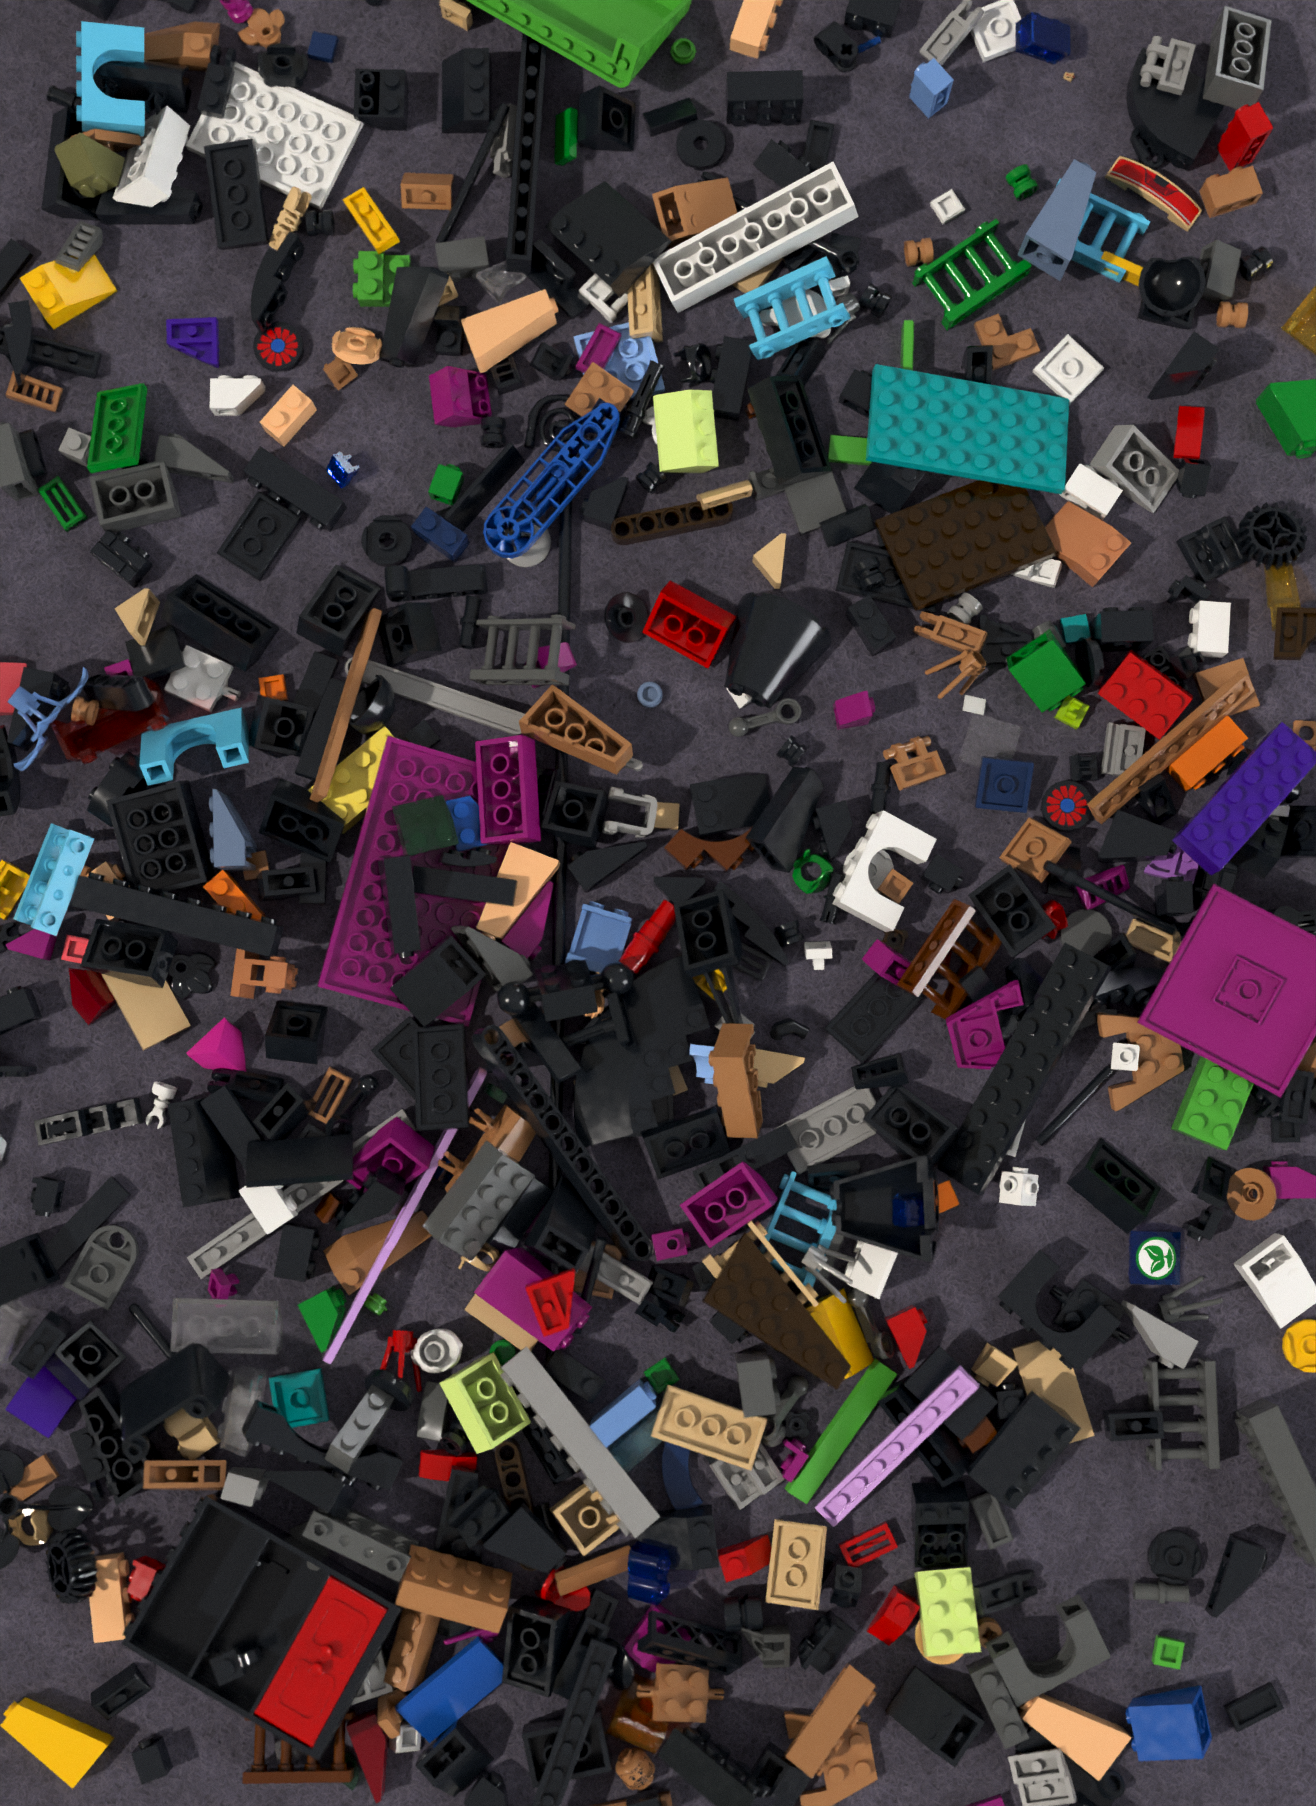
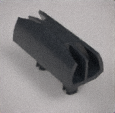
M144 60V63L111 61L101 65L93 76V80L99 90L109 97L145 101V111L148 114H151L153 109H155L156 115H158L160 110L166 106L174 112L187 113L190 106L192 90L188 88L190 79L183 77L184 73L189 70V66Z

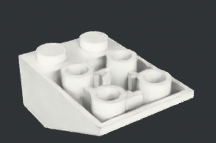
M1274 1233L1233 1263L1279 1328L1284 1327L1316 1303V1285L1302 1260L1284 1235Z

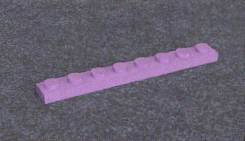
M959 1365L816 1504L815 1509L835 1527L978 1389L979 1384Z

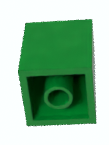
M1316 379L1269 383L1256 399V405L1287 456L1296 455L1297 459L1312 456L1316 451Z
M1050 629L1006 658L1009 671L1042 713L1046 710L1052 711L1062 703L1061 700L1068 695L1070 697L1077 695L1083 690L1082 686L1086 684L1083 676Z

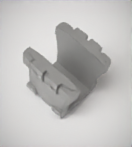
M611 787L608 791V801L646 807L643 826L638 827L615 821H605L602 825L601 833L613 835L616 832L636 835L635 838H644L648 834L651 835L655 825L657 799L646 794L642 796L624 793L622 788Z

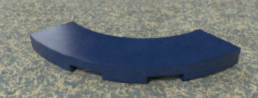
M665 1441L662 1454V1475L667 1495L675 1510L699 1507L703 1500L696 1492L688 1470L690 1450Z

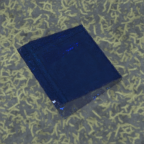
M893 1199V1224L901 1227L925 1225L924 1199Z

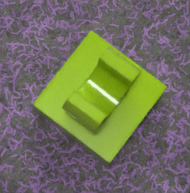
M1068 695L1062 701L1054 718L1077 730L1090 706Z

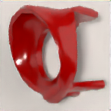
M1050 900L1043 905V908L1056 928L1045 936L1055 939L1057 931L1066 928L1068 922L1063 906L1055 900Z

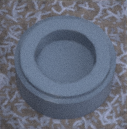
M645 682L639 687L637 698L642 706L654 708L662 701V689L658 684Z

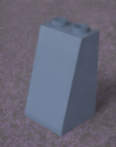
M1075 159L1029 228L1017 254L1059 281L1062 279L1072 259L1096 172L1087 163L1079 162Z

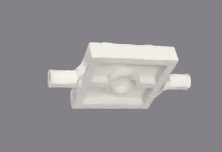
M186 645L182 653L186 667L170 673V678L164 691L209 712H212L215 704L222 696L237 701L241 692L228 687V679L233 666Z

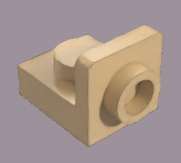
M440 0L442 17L468 31L473 24L471 10L464 3L458 2V0Z

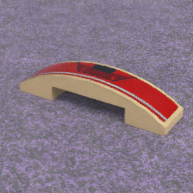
M1119 156L1105 176V178L1125 191L1127 188H1130L1169 214L1167 219L1187 232L1202 212L1193 199L1177 185L1153 169L1134 160Z

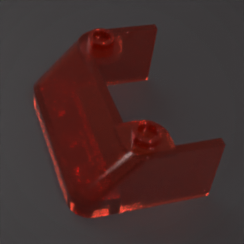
M143 677L155 702L142 710L126 711L99 708L93 726L86 724L82 720L78 722L71 721L67 724L54 720L50 725L66 758L88 764L98 759V754L151 729L155 732L167 727V721L171 718L158 683Z

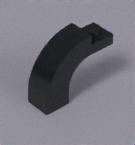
M5 725L0 726V817L14 815L20 802L19 770L13 765V763H17V756L14 746L7 742L8 735Z

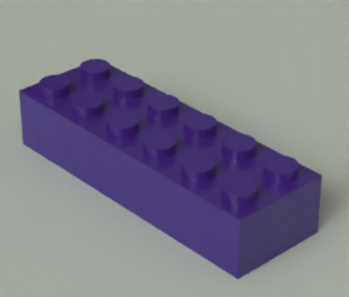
M1281 722L1264 737L1172 841L1212 876L1228 863L1316 764V751Z

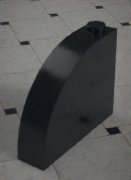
M1143 47L1130 73L1127 85L1126 101L1130 120L1134 128L1138 127V135L1146 145L1150 143L1163 153L1164 159L1171 162L1173 166L1188 171L1225 105L1203 99L1205 79L1190 71L1188 72L1181 95L1157 89L1159 80L1155 78L1151 80L1149 87L1141 86L1142 77L1140 72L1147 60V49ZM1158 58L1155 66L1163 67L1165 59Z

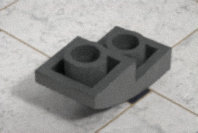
M427 1381L417 1427L418 1438L440 1442L450 1418L447 1415L450 1402L439 1383Z

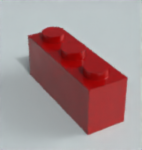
M1259 102L1251 106L1246 104L1235 112L1233 120L1228 124L1226 132L1222 134V139L1216 147L1229 171L1253 162L1273 130V126Z

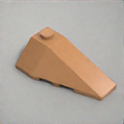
M191 22L145 33L144 60L189 66V70L206 71L208 63H210L212 48L219 43L220 23Z

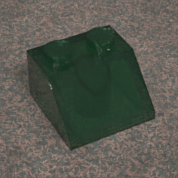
M443 795L392 806L404 856H412L459 844L454 821Z

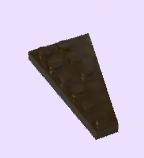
M743 1233L702 1302L832 1388L838 1389L850 1370L851 1365L750 1237Z

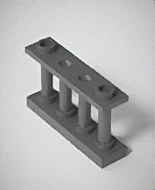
M551 615V618L503 619L498 616H488L487 620H477L476 625L488 630L485 662L481 669L470 671L469 680L482 685L569 684L570 675L560 671L558 660L562 630H575L576 625L567 621L565 616ZM530 630L526 666H523V669H517L515 664L519 631ZM541 630H552L548 664L544 669H539L536 665ZM499 631H509L505 666H502V669H497L494 667L498 633Z
M1198 1358L1199 1365H1195V1368L1171 1369L1157 1368L1156 1361L1146 1359L1147 1366H1143L1142 1374L1144 1382H1147L1148 1410H1159V1406L1197 1405L1198 1408H1201V1418H1198L1197 1421L1163 1422L1164 1433L1198 1432L1202 1435V1445H1199L1198 1448L1161 1449V1439H1150V1446L1146 1447V1459L1148 1463L1151 1462V1466L1156 1470H1162V1459H1200L1207 1468L1220 1469L1216 1365L1214 1360ZM1196 1378L1200 1382V1392H1196V1394L1159 1395L1158 1379Z
M321 1508L318 1511L314 1510L302 1535L400 1582L411 1559V1556L408 1555L411 1544L418 1546L420 1542L352 1508L345 1520Z

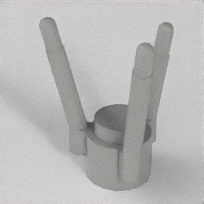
M820 1244L817 1248L811 1245L801 1263L806 1265L805 1270L812 1273L842 1303H846V1298L817 1270L821 1271L823 1268L851 1285L853 1280L826 1263L828 1257L824 1254L852 1263L856 1262V1259L827 1249Z

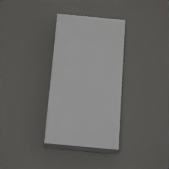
M855 1086L774 1128L775 1130L787 1124L798 1145L797 1148L787 1153L798 1175L807 1171V1166L818 1165L876 1134L863 1121V1118L877 1103L869 1088L856 1090Z

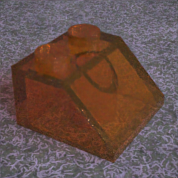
M634 1674L633 1684L628 1689L621 1690L606 1733L656 1754L664 1740L669 1721L652 1720V1697H638L637 1691L641 1690H637V1686H652L653 1681Z

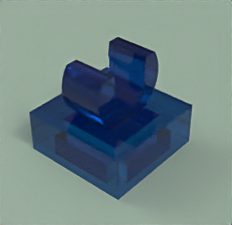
M341 452L332 455L326 470L340 488L349 485L352 477L358 473L360 466L358 464L352 467L349 463L352 456H344Z

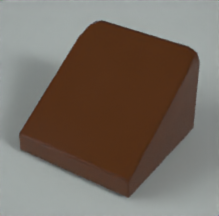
M329 1191L323 1196L314 1213L324 1224L329 1223L342 1205L343 1200Z

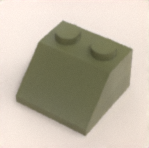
M79 133L55 146L54 151L70 185L79 190L82 195L94 198L118 186L125 160L124 157L83 133Z

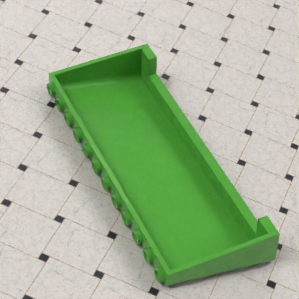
M692 0L466 1L611 84L624 88L631 83L685 16Z

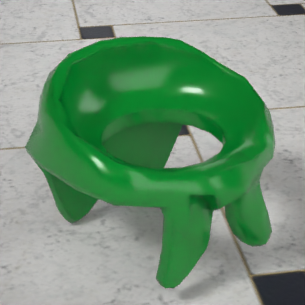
M807 849L802 857L795 860L792 877L800 890L806 894H815L823 891L829 885L834 869L825 858L818 854H809L810 849ZM809 862L817 863L822 870L821 875L813 881H806L801 875L802 867Z

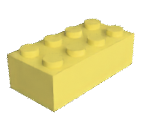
M385 726L335 767L327 797L321 800V802L345 821L342 834L365 816L387 736L394 737ZM313 786L308 790L311 793L313 790Z

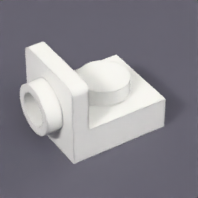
M1113 1043L1111 1070L1137 1071L1139 1045Z

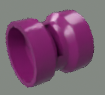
M220 0L223 7L228 10V15L234 23H242L248 20L253 13V8L248 0Z

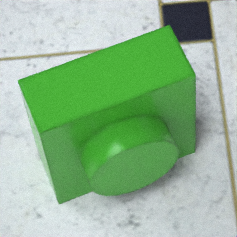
M1156 1635L1152 1663L1180 1670L1185 1643L1179 1639Z

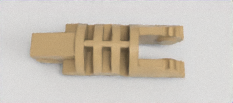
M294 186L290 189L283 204L284 210L280 211V215L277 218L278 223L274 224L269 242L271 248L278 251L288 233H294L295 230H298V226L301 224L300 218L304 217L312 198L310 193L301 192L299 188Z

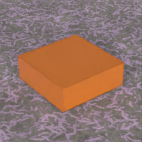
M284 674L258 678L261 695L288 701Z

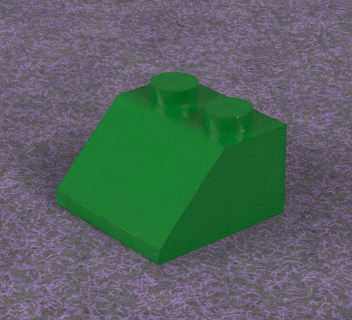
M335 1286L298 1304L321 1353L329 1348L341 1325L346 1310L344 1306L347 1302L342 1290H336Z

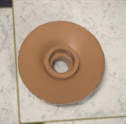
M1244 1168L1231 1176L1227 1201L1232 1211L1245 1220H1259L1266 1217L1274 1208L1276 1189L1273 1181L1265 1172L1256 1168ZM1254 1189L1257 1190V1198L1252 1194Z

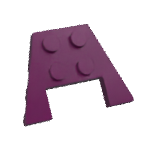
M1018 980L1010 982L946 1018L957 1068L991 1070V1067H995L1005 1049L997 1011L1023 1005Z

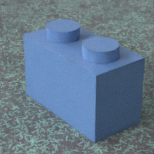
M933 58L927 64L925 62L920 64L914 71V79L911 84L909 97L929 119L947 104L954 80Z

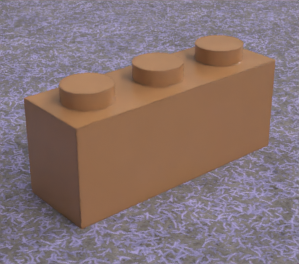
M404 1607L383 1682L404 1692L415 1689L423 1683L441 1617Z

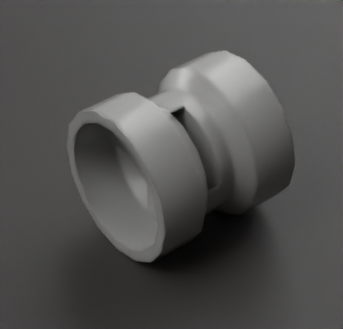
M964 592L958 599L959 603L956 606H952L947 614L951 619L969 625L972 622L971 618L974 615H978L983 607L976 598Z

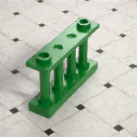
M997 218L990 223L988 221L982 223L975 230L976 233L931 264L925 263L915 271L912 284L914 287H917L922 282H925L945 309L941 323L947 331L1029 274L1032 265L1026 260H1022L1019 263L1013 261L993 234L996 232L999 224ZM983 240L988 243L1006 268L1005 273L999 277L992 274L973 248ZM963 254L967 256L985 281V286L979 291L977 289L973 290L953 263L954 260ZM943 268L946 269L965 295V300L958 305L952 303L932 276Z

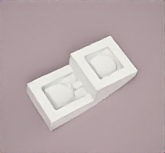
M1047 559L1011 573V575L1055 588L1063 564L1058 560Z

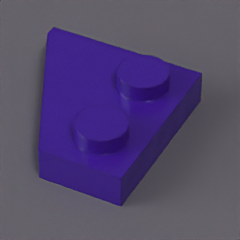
M216 317L166 319L167 345L170 348L215 368L219 367V326Z

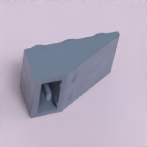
M213 789V796L209 798V808L213 812V822L210 823L209 829L210 836L214 840V848L210 849L211 863H214V867L226 872L256 870V865L246 861V858H252L251 853L257 852L255 841L230 797L217 789Z

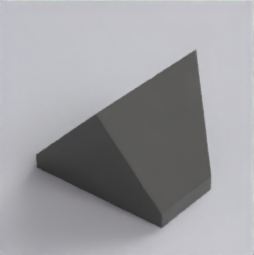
M763 1625V1629L748 1630L746 1626H743L740 1632L762 1660L763 1668L789 1667L790 1632L788 1625Z

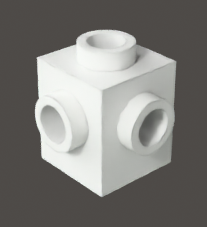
M1013 1167L1012 1172L1002 1171L999 1183V1203L1036 1206L1039 1189L1038 1175L1028 1174V1168Z

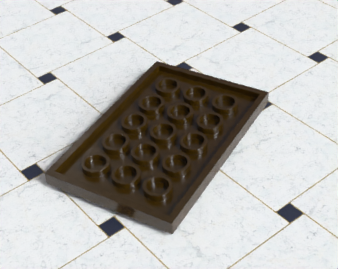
M977 480L875 520V526L878 528L883 543L915 611L1055 557L1057 553L1026 488Z

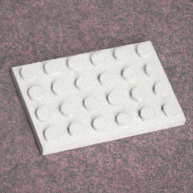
M235 62L233 69L235 73L224 119L201 115L186 144L187 149L205 158L204 146L253 139L256 145L261 183L286 195L289 194L293 186L297 187L301 192L305 191L312 195L309 203L310 206L321 210L364 123L355 120L354 115L292 87H268L264 84L259 72Z

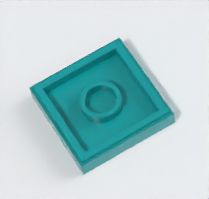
M321 1368L269 1378L273 1406L280 1408L285 1420L292 1428L330 1420Z

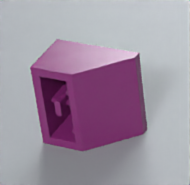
M446 366L429 375L435 425L452 428L481 424L482 418L492 416L486 373Z

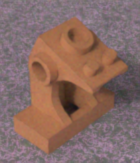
M237 949L230 996L254 999L255 986L266 987V992L281 994L282 989L292 990V987L296 988L297 985L295 975H298V968H295L293 964L285 963L286 958L270 957V961L259 960L260 954ZM258 966H265L263 981L256 980Z

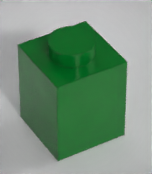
M438 464L428 490L430 498L453 506L457 501L465 480L463 473L460 472L461 469L452 464H446V466Z

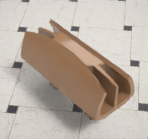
M507 1104L503 1106L495 1119L480 1109L474 1110L482 1120L480 1121L470 1116L469 1123L485 1133L464 1162L448 1151L443 1153L451 1163L439 1159L438 1166L454 1175L444 1189L447 1192L450 1190L486 1140L519 1162L536 1134L526 1118Z

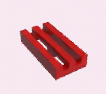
M886 1521L839 1543L848 1566L851 1567L863 1565L898 1548ZM883 1530L885 1531V1534H882L860 1546H857L849 1551H847L846 1549ZM889 1539V1544L853 1561L851 1560V1556Z

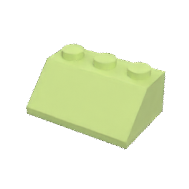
M690 389L654 395L653 403L660 472L705 473L718 467L712 391Z

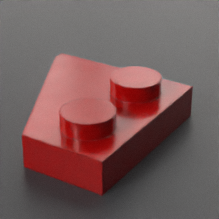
M574 1268L527 1284L525 1287L543 1337L569 1328L576 1272Z

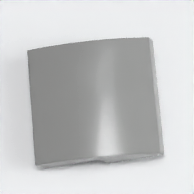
M761 1442L752 1470L719 1459L709 1464L737 1510H741L758 1496L766 1494L785 1480Z
M1060 1748L1008 1756L1014 1784H1018L1023 1806H1055L1071 1804L1077 1801L1070 1772Z

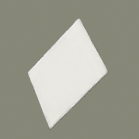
M965 695L963 711L984 715L986 699Z

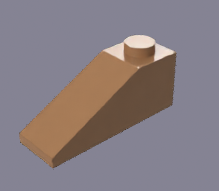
M226 1460L144 1461L143 1489L223 1490L225 1485Z

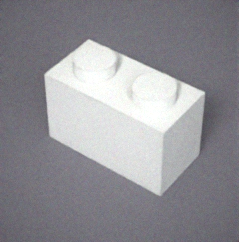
M1079 464L1065 485L1064 492L1059 495L1103 521L1123 490L1118 488L1119 485L1115 481L1099 476L1093 467Z
M1199 601L1194 608H1191L1189 622L1193 623V632L1189 634L1188 646L1192 648V653L1201 651L1203 657L1222 658L1228 653L1231 603Z
M283 1185L246 1188L245 1186L239 1190V1193L267 1235L298 1215L296 1212L298 1207L290 1195L286 1197L281 1189Z

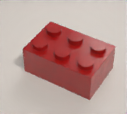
M1132 650L1127 653L1098 690V694L1159 740L1193 699V695Z

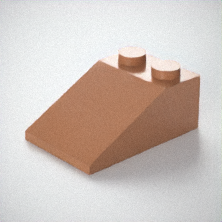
M1069 501L1045 527L1057 552L1056 557L1091 587L1095 586L1131 544L1127 538L1111 525Z

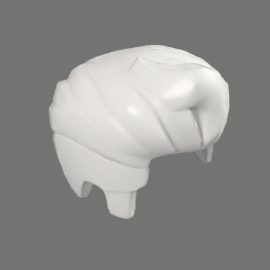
M430 1330L422 1334L417 1340L414 1349L411 1350V1358L413 1363L420 1366L423 1371L428 1373L444 1372L456 1366L461 1357L463 1344L451 1330Z

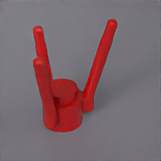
M393 1330L392 1337H388L387 1348L380 1369L386 1370L394 1346V1352H399L398 1378L401 1379L403 1377L405 1352L409 1353L410 1349L413 1350L414 1345L417 1343V1338H413L414 1331ZM413 1363L416 1389L418 1392H421L419 1366Z

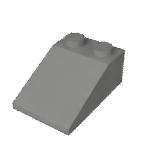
M1115 425L1089 464V466L1097 471L1099 476L1115 481L1119 485L1118 488L1123 490L1121 492L1123 495L1151 513L1156 511L1178 478L1179 470L1134 425Z

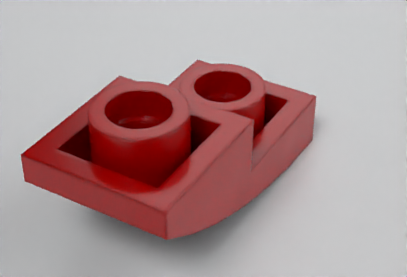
M1179 406L1173 458H1200L1205 407Z
M445 1449L421 1450L419 1477L449 1481L452 1465L476 1469L477 1456L475 1452L462 1453L460 1456L449 1454Z

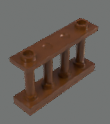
M956 899L952 901L897 983L901 989L916 997L923 993L936 1004L931 1012L944 1020L957 1012L967 996V993L958 981L976 965L980 966L984 971L1002 944L993 929L987 927L984 931L971 920L976 912L975 909ZM964 928L978 939L971 952L956 941ZM949 950L964 960L956 974L942 963ZM935 971L950 982L942 995L927 984Z
M355 1710L347 1711L334 1735V1763H331V1767H320L321 1763H318V1760L307 1754V1763L304 1764V1768H294V1763H291L292 1745L281 1739L280 1764H278V1768H267L265 1763L266 1730L255 1724L254 1764H251V1768L243 1772L242 1784L351 1782L354 1779V1767H347L345 1762V1721L355 1717Z

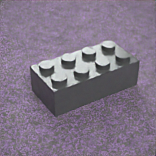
M1224 6L1212 29L1203 99L1226 105L1236 110L1246 104L1251 106L1257 102L1264 89L1272 20Z
M486 1140L423 1224V1227L437 1241L472 1261L535 1175L520 1162Z

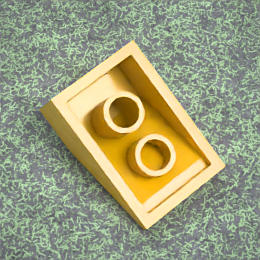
M95 254L79 272L57 264L56 261L42 264L20 277L43 317L53 329H56L117 292V289Z

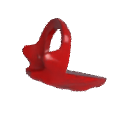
M563 1564L556 1571L554 1569L551 1571L541 1591H535L543 1600L552 1601L556 1605L571 1609V1611H581L590 1606V1592L587 1586L560 1596L555 1574L566 1569Z

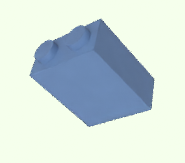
M639 1379L592 1417L589 1427L603 1445L608 1447L656 1407L657 1392L648 1381L643 1383Z

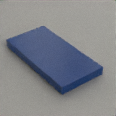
M478 1636L396 1704V1711L431 1743L502 1683L504 1662Z

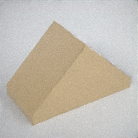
M784 533L778 535L754 554L752 560L775 589H780L786 540V534Z
M146 588L115 608L129 633L142 646L146 644L160 601L150 589Z

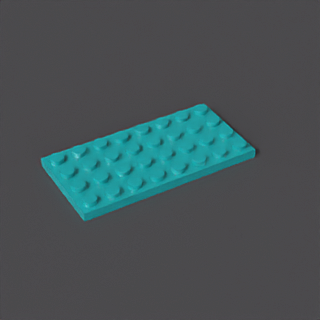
M875 364L872 372L866 461L1062 494L1065 490L1069 399Z

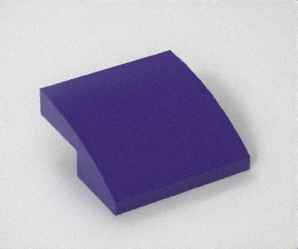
M43 1365L34 1379L28 1376L5 1410L45 1437L50 1438L78 1399Z

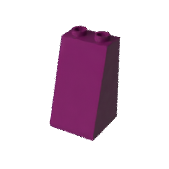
M523 1247L506 1250L474 1291L476 1295L552 1351L561 1348L565 1349L574 1339L573 1332L577 1327L582 1328L590 1318L588 1313L592 1309V1306L573 1291L569 1328L543 1337L525 1287L527 1284L553 1276L554 1274Z

